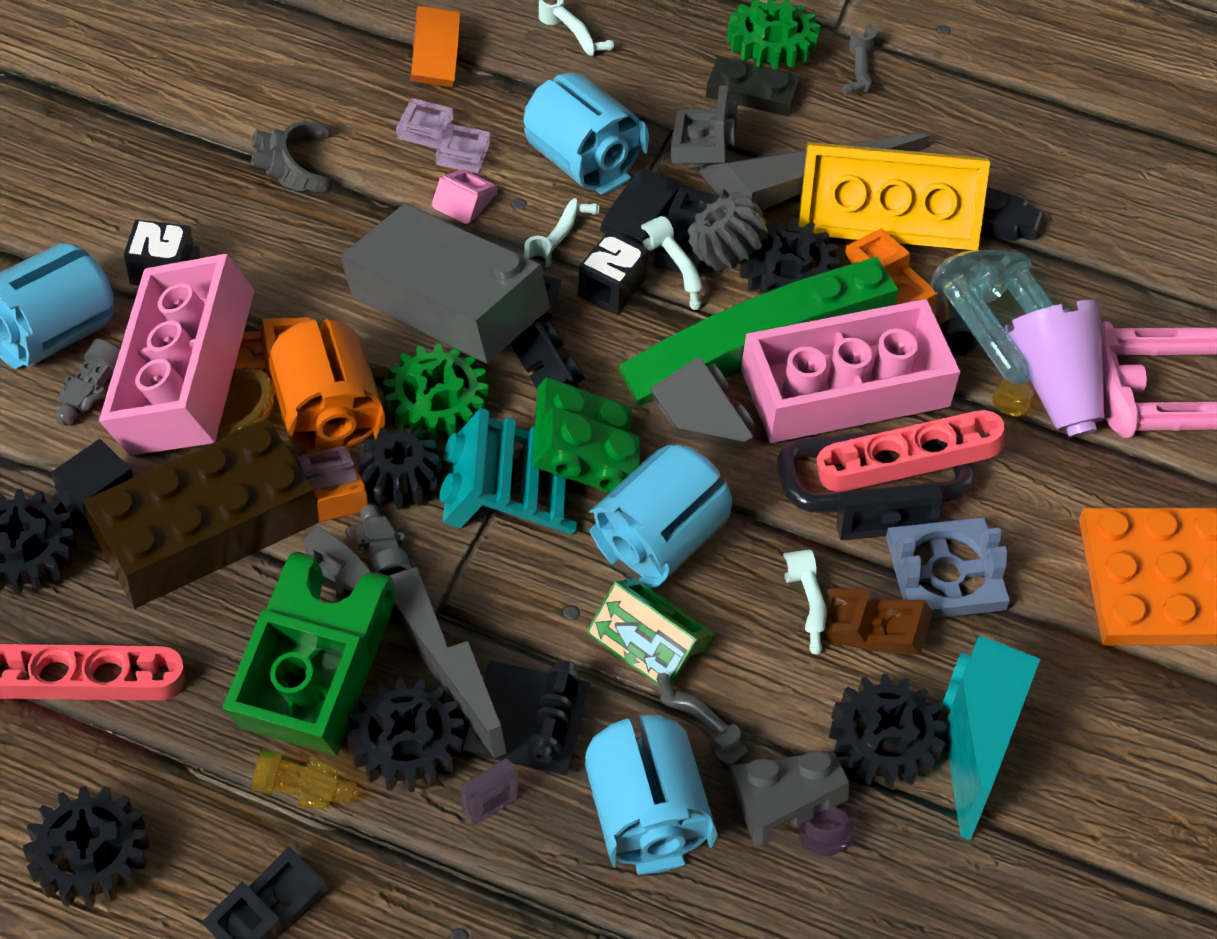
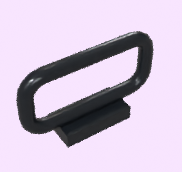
M870 432L795 440L783 447L777 457V471L783 492L793 505L810 513L837 512L836 528L840 540L883 537L886 536L888 528L939 522L942 502L960 499L970 492L975 482L972 463L952 467L955 479L949 482L831 493H812L803 488L796 462L799 459L817 457L823 448L833 443L881 433ZM956 436L957 445H959L961 440ZM939 439L926 441L922 445V447H937L942 450L948 446L946 442Z

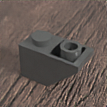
M699 356L650 388L652 398L679 437L746 450L753 445V435L750 431L755 429L756 426L741 403L733 407L723 392L729 388V385L714 363L707 367Z

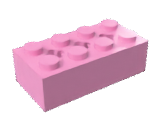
M228 254L144 269L99 419L104 428L130 456L211 444L216 441L255 291Z
M927 299L746 334L741 365L742 374L770 443L950 407L960 375V370Z

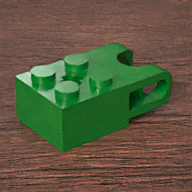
M294 552L290 554L284 564L267 609L260 612L222 709L240 729L338 756L349 727V714L355 711L396 600V589L390 576L368 572L361 576L349 597L337 603H323L320 601V593L324 576L320 565L314 556Z

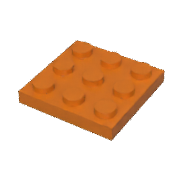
M1083 508L1079 517L1102 646L1217 645V508Z

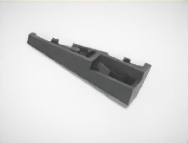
M926 132L840 145L918 152L926 148L929 136ZM806 150L725 161V163H711L700 167L699 173L719 196L724 194L729 197L732 193L739 192L743 197L748 196L752 202H756L763 211L802 193Z

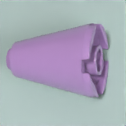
M1097 300L1076 301L1079 309L1077 311L1063 309L1062 304L1050 306L1012 320L1013 326H1005L1006 335L1056 430H1067L1069 438L1097 431L1095 423L1104 419L1101 310Z

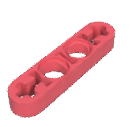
M980 410L833 443L823 448L817 456L819 481L828 490L842 492L989 459L997 456L1004 448V421L994 412ZM984 431L987 437L981 438L980 434L977 432ZM956 436H961V444L957 445ZM932 439L943 440L948 444L944 450L939 452H930L922 448L926 441ZM884 450H892L900 454V457L891 463H882L874 458L876 454ZM865 457L866 466L861 467V460L859 458ZM842 464L844 470L837 471L834 465Z
M0 644V665L7 664L9 666V669L4 670L2 678H0V699L161 701L178 695L186 682L183 660L178 652L169 647ZM51 663H64L69 667L67 674L58 681L49 682L40 678L42 669ZM113 663L122 668L121 674L111 682H99L93 678L95 670L103 664ZM26 664H28V673L30 676V679L24 680L22 675L27 674V670L25 667ZM132 665H138L139 671H136L137 681H133ZM159 667H168L169 672H165L163 680L157 681L153 679V675L157 674Z

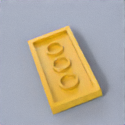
M807 142L798 226L804 228L812 222L815 223L814 233L816 235L827 232L829 237L854 240H859L882 228L899 244L978 251L990 160L981 157Z

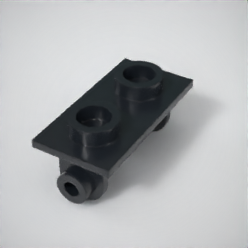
M537 319L534 325L527 328L511 342L513 352L516 353L528 373L542 364L544 365L543 368L529 376L536 388L547 377L582 390L579 383L586 378L571 355L563 359L558 349L565 344L550 321L542 325Z

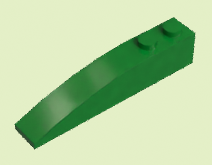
M876 256L787 284L714 314L620 364L619 372L637 406L654 401L650 389L652 386L699 356L707 367L714 363L724 378L742 373V358L746 334L892 306L896 303L899 289Z

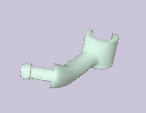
M539 0V20L547 25H555L562 21L574 33L583 50L589 56H593L594 51H612L614 49V43L611 40L593 43L585 24L563 7L564 0H557V4L549 5L543 0Z
M577 198L572 199L566 206L558 224L547 238L533 236L526 240L524 257L530 259L533 256H542L546 259L545 267H550L552 251L571 231L575 222L576 212L596 215L599 214V205L597 203H577Z
M660 216L642 224L641 228L650 236L643 241L644 248L651 251L663 246L682 272L685 291L690 293L689 303L691 309H699L701 307L699 291L703 289L700 275L694 263L674 240V231L669 220L666 217Z
M809 549L783 553L788 566V572L784 574L786 582L802 581L810 606L805 624V630L810 632L811 644L809 649L812 654H819L822 651L820 632L825 630L827 607L816 579L814 554Z

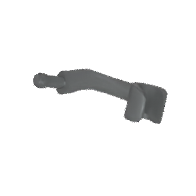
M873 25L866 26L864 37L859 36L854 29L851 31L849 50L855 55V77L857 82L847 83L843 86V92L847 95L861 89L863 92H867L871 88L872 80L868 71V55L873 52L877 33Z
M665 672L657 675V683L663 692L660 701L668 707L694 715L717 735L710 741L709 746L713 755L721 764L730 767L748 752L747 747L738 740L742 734L736 724L728 726L700 698L673 689L670 677Z

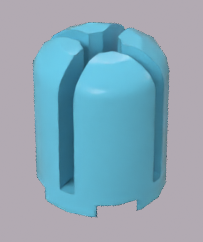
M568 72L556 75L553 81L547 80L535 90L525 107L523 122L529 144L583 188L596 190L600 195L615 191L628 182L632 177L627 174V171L635 163L640 150L645 154L648 151L650 136L647 125L584 75Z
M57 244L0 272V358L13 369L23 365L31 367L108 325L114 312V295L108 275L95 258L76 244Z
M683 445L665 446L656 450L589 511V513H594L596 522L589 529V532L599 550L611 564L620 559L642 576L639 579L650 588L660 586L727 522L732 508V495L727 482L724 479H718L720 471L706 456L693 448Z
M661 715L639 716V727L642 737L637 739V741L629 718L609 725L592 738L585 757V767L612 866L615 868L616 861L624 864H633L638 875L661 873L685 865L683 854L697 848L706 839L709 848H711L718 836L687 732L677 721Z

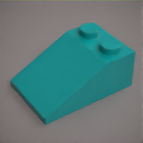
M980 635L972 654L961 651L941 707L950 710L946 722L945 740L960 836L970 841L991 792L1040 662V658Z

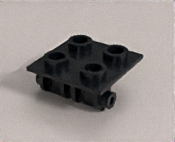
M490 660L484 677V683L501 724L507 754L493 758L471 726L464 744L463 753L498 761L507 758V763L567 776L591 682L579 680V675L576 673V665L569 661H558L556 666L550 668L549 672L546 673Z

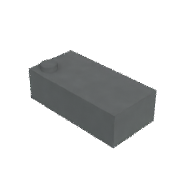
M406 204L400 206L340 255L353 299L487 364L550 309L541 264Z

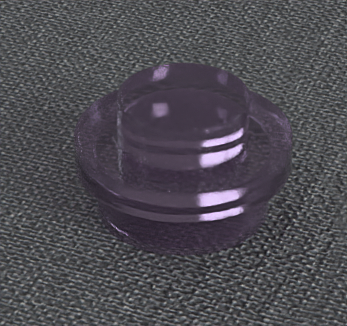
M833 807L830 810L816 813L813 819L801 824L799 827V840L805 848L818 855L832 856L848 849L852 845L854 828L849 822L847 814L841 809Z

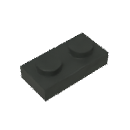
M717 56L707 83L706 97L718 100L719 86H728L729 100H737V105L789 117L798 90L800 75L762 66L757 67L754 64Z

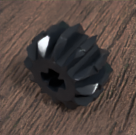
M400 424L396 433L390 434L383 428H380L377 439H365L363 454H360L357 460L358 473L361 475V481L364 483L366 493L375 494V500H377L379 506L389 500H393L394 505L400 510L404 501L410 500L417 506H420L423 494L434 495L437 488V480L440 479L442 474V461L438 456V447L435 444V440H425V435L422 433L421 428L408 434L402 424Z

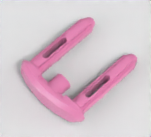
M1110 321L1101 323L1104 417L1109 426L1119 436L1132 438L1135 431L1217 430V402L1135 403L1133 393H1142L1145 390L1147 381L1146 370L1143 365H1119L1117 355H1217V328H1114Z

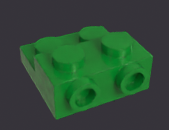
M546 377L537 387L533 467L553 473L557 477L568 478L595 487L602 492L610 493L639 467L640 436L631 433L632 407Z

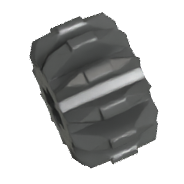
M739 192L732 193L729 197L723 194L713 204L707 203V208L694 216L696 222L690 225L687 230L690 235L688 242L692 245V250L700 261H704L707 266H712L716 271L723 270L727 266L734 269L743 259L749 260V255L762 247L760 241L769 233L765 226L767 221L762 216L764 213L756 202H752L748 196L743 197Z

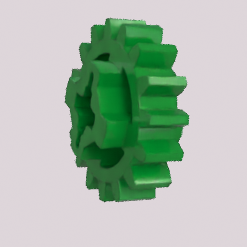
M752 0L751 7L740 4L738 5V12H731L728 22L727 42H731L730 50L732 52H741L742 61L752 58L756 61L757 67H761L767 62L771 63L773 69H778L780 63H786V65L793 68L795 67L796 59L807 62L809 60V53H816L820 24L815 23V14H804L805 6L794 7L790 4V0H784L781 4L775 3V0H767V3Z
M436 343L434 351L427 353L421 345L416 346L417 356L412 358L402 353L399 355L400 367L395 365H389L388 380H383L387 414H395V425L397 427L400 424L405 426L409 423L411 425V433L421 428V430L429 431L430 440H436L439 431H446L450 437L451 434L456 433L457 426L464 427L479 408L484 409V403L488 402L485 369H476V358L472 356L464 360L461 359V351L456 348L452 349L450 353H444L442 344Z

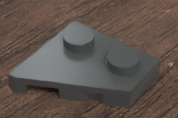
M834 751L823 753L809 752L802 756L774 760L758 759L750 763L730 766V783L755 846L764 845L771 841V829L790 820V823L798 827L813 819L816 813L830 810L847 801L849 797V782Z

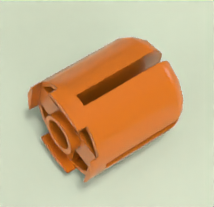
M326 318L322 321L320 330L317 321L311 319L298 322L279 334L270 352L269 371L289 443L293 442L296 446L307 450L308 457L311 459L332 460L350 456L349 447L364 441L372 433L375 439H377L380 428H383L385 425V412L363 342L356 331L340 320Z

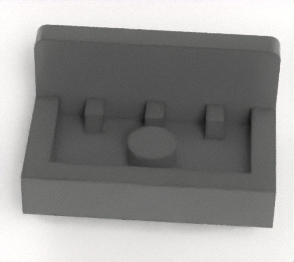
M719 86L716 109L677 110L671 143L672 164H684L687 167L696 168L705 166L708 163H725L727 146H735V127L738 124L737 100H729L728 86Z

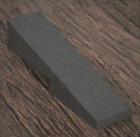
M417 567L390 575L396 589V600L390 615L450 699L457 702L458 710L493 758L507 754L501 724L469 642L466 641L447 647Z

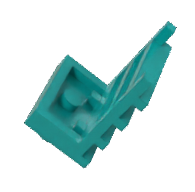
M479 408L458 434H451L443 454L444 461L448 462L447 476L440 490V501L444 502L443 524L461 529L478 509L484 505L570 535L576 531L577 522L563 518L566 478H560L548 472L546 512L537 509L539 469L533 467L534 426L527 431L515 427L516 420L506 417L501 422L490 418L489 410ZM514 441L524 444L520 503L510 500Z

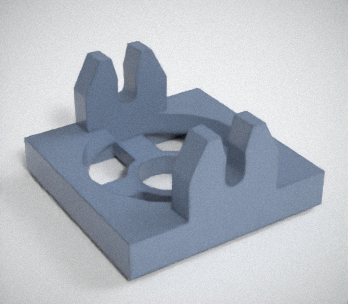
M982 517L888 528L886 541L902 599L925 600L933 611L931 619L1007 610L1010 600L1003 580L1007 564L1006 546H999L1002 533L1000 527L988 529L985 518ZM946 540H957L968 545L978 554L980 559L962 561L956 555L949 553ZM929 542L933 557L929 559L927 565L921 566L920 556H913L918 546ZM941 562L952 564L958 569L960 577L952 582H944L934 575L932 567ZM984 576L979 589L973 594L962 597L960 586H962L965 578ZM929 582L934 588L943 591L944 597L927 591L919 583Z

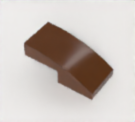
M826 589L823 599L827 607L825 630L820 632L822 639L878 652L910 655L921 654L933 614L932 609L925 600H879L872 589Z

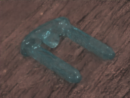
M972 250L950 256L932 274L931 288L934 292H944L1004 379L1015 385L1025 384L1030 378L1027 360L986 303L999 298L1008 288L1026 314L1054 306L1029 272L1031 268L1030 260L1022 253L1004 250Z

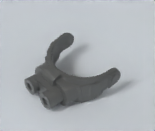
M302 121L291 124L285 131L272 129L270 133L255 130L251 140V147L257 149L253 152L251 165L266 169L267 175L276 177L281 185L292 190L326 192L331 187L330 180L327 177L313 174L300 167L288 153L287 146L302 141L306 137L325 139L329 136V128L323 123Z

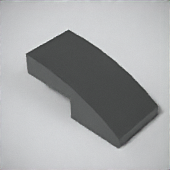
M316 525L304 539L306 554L314 556L322 569L323 576L335 582L337 602L349 597L361 576L370 572L368 567L351 549L321 527Z

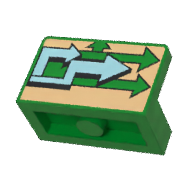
M637 578L614 582L587 630L589 636L657 685V675L665 672L670 677L671 686L675 683L689 657L707 651L716 635Z

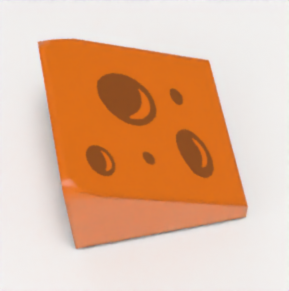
M352 468L357 481L314 490L319 522L360 513L361 509L368 505L366 489L357 468Z

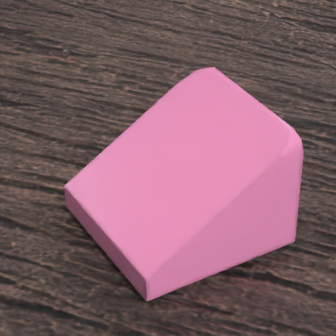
M461 169L439 178L432 206L434 209L464 224H468L493 199L498 192V187L471 172Z

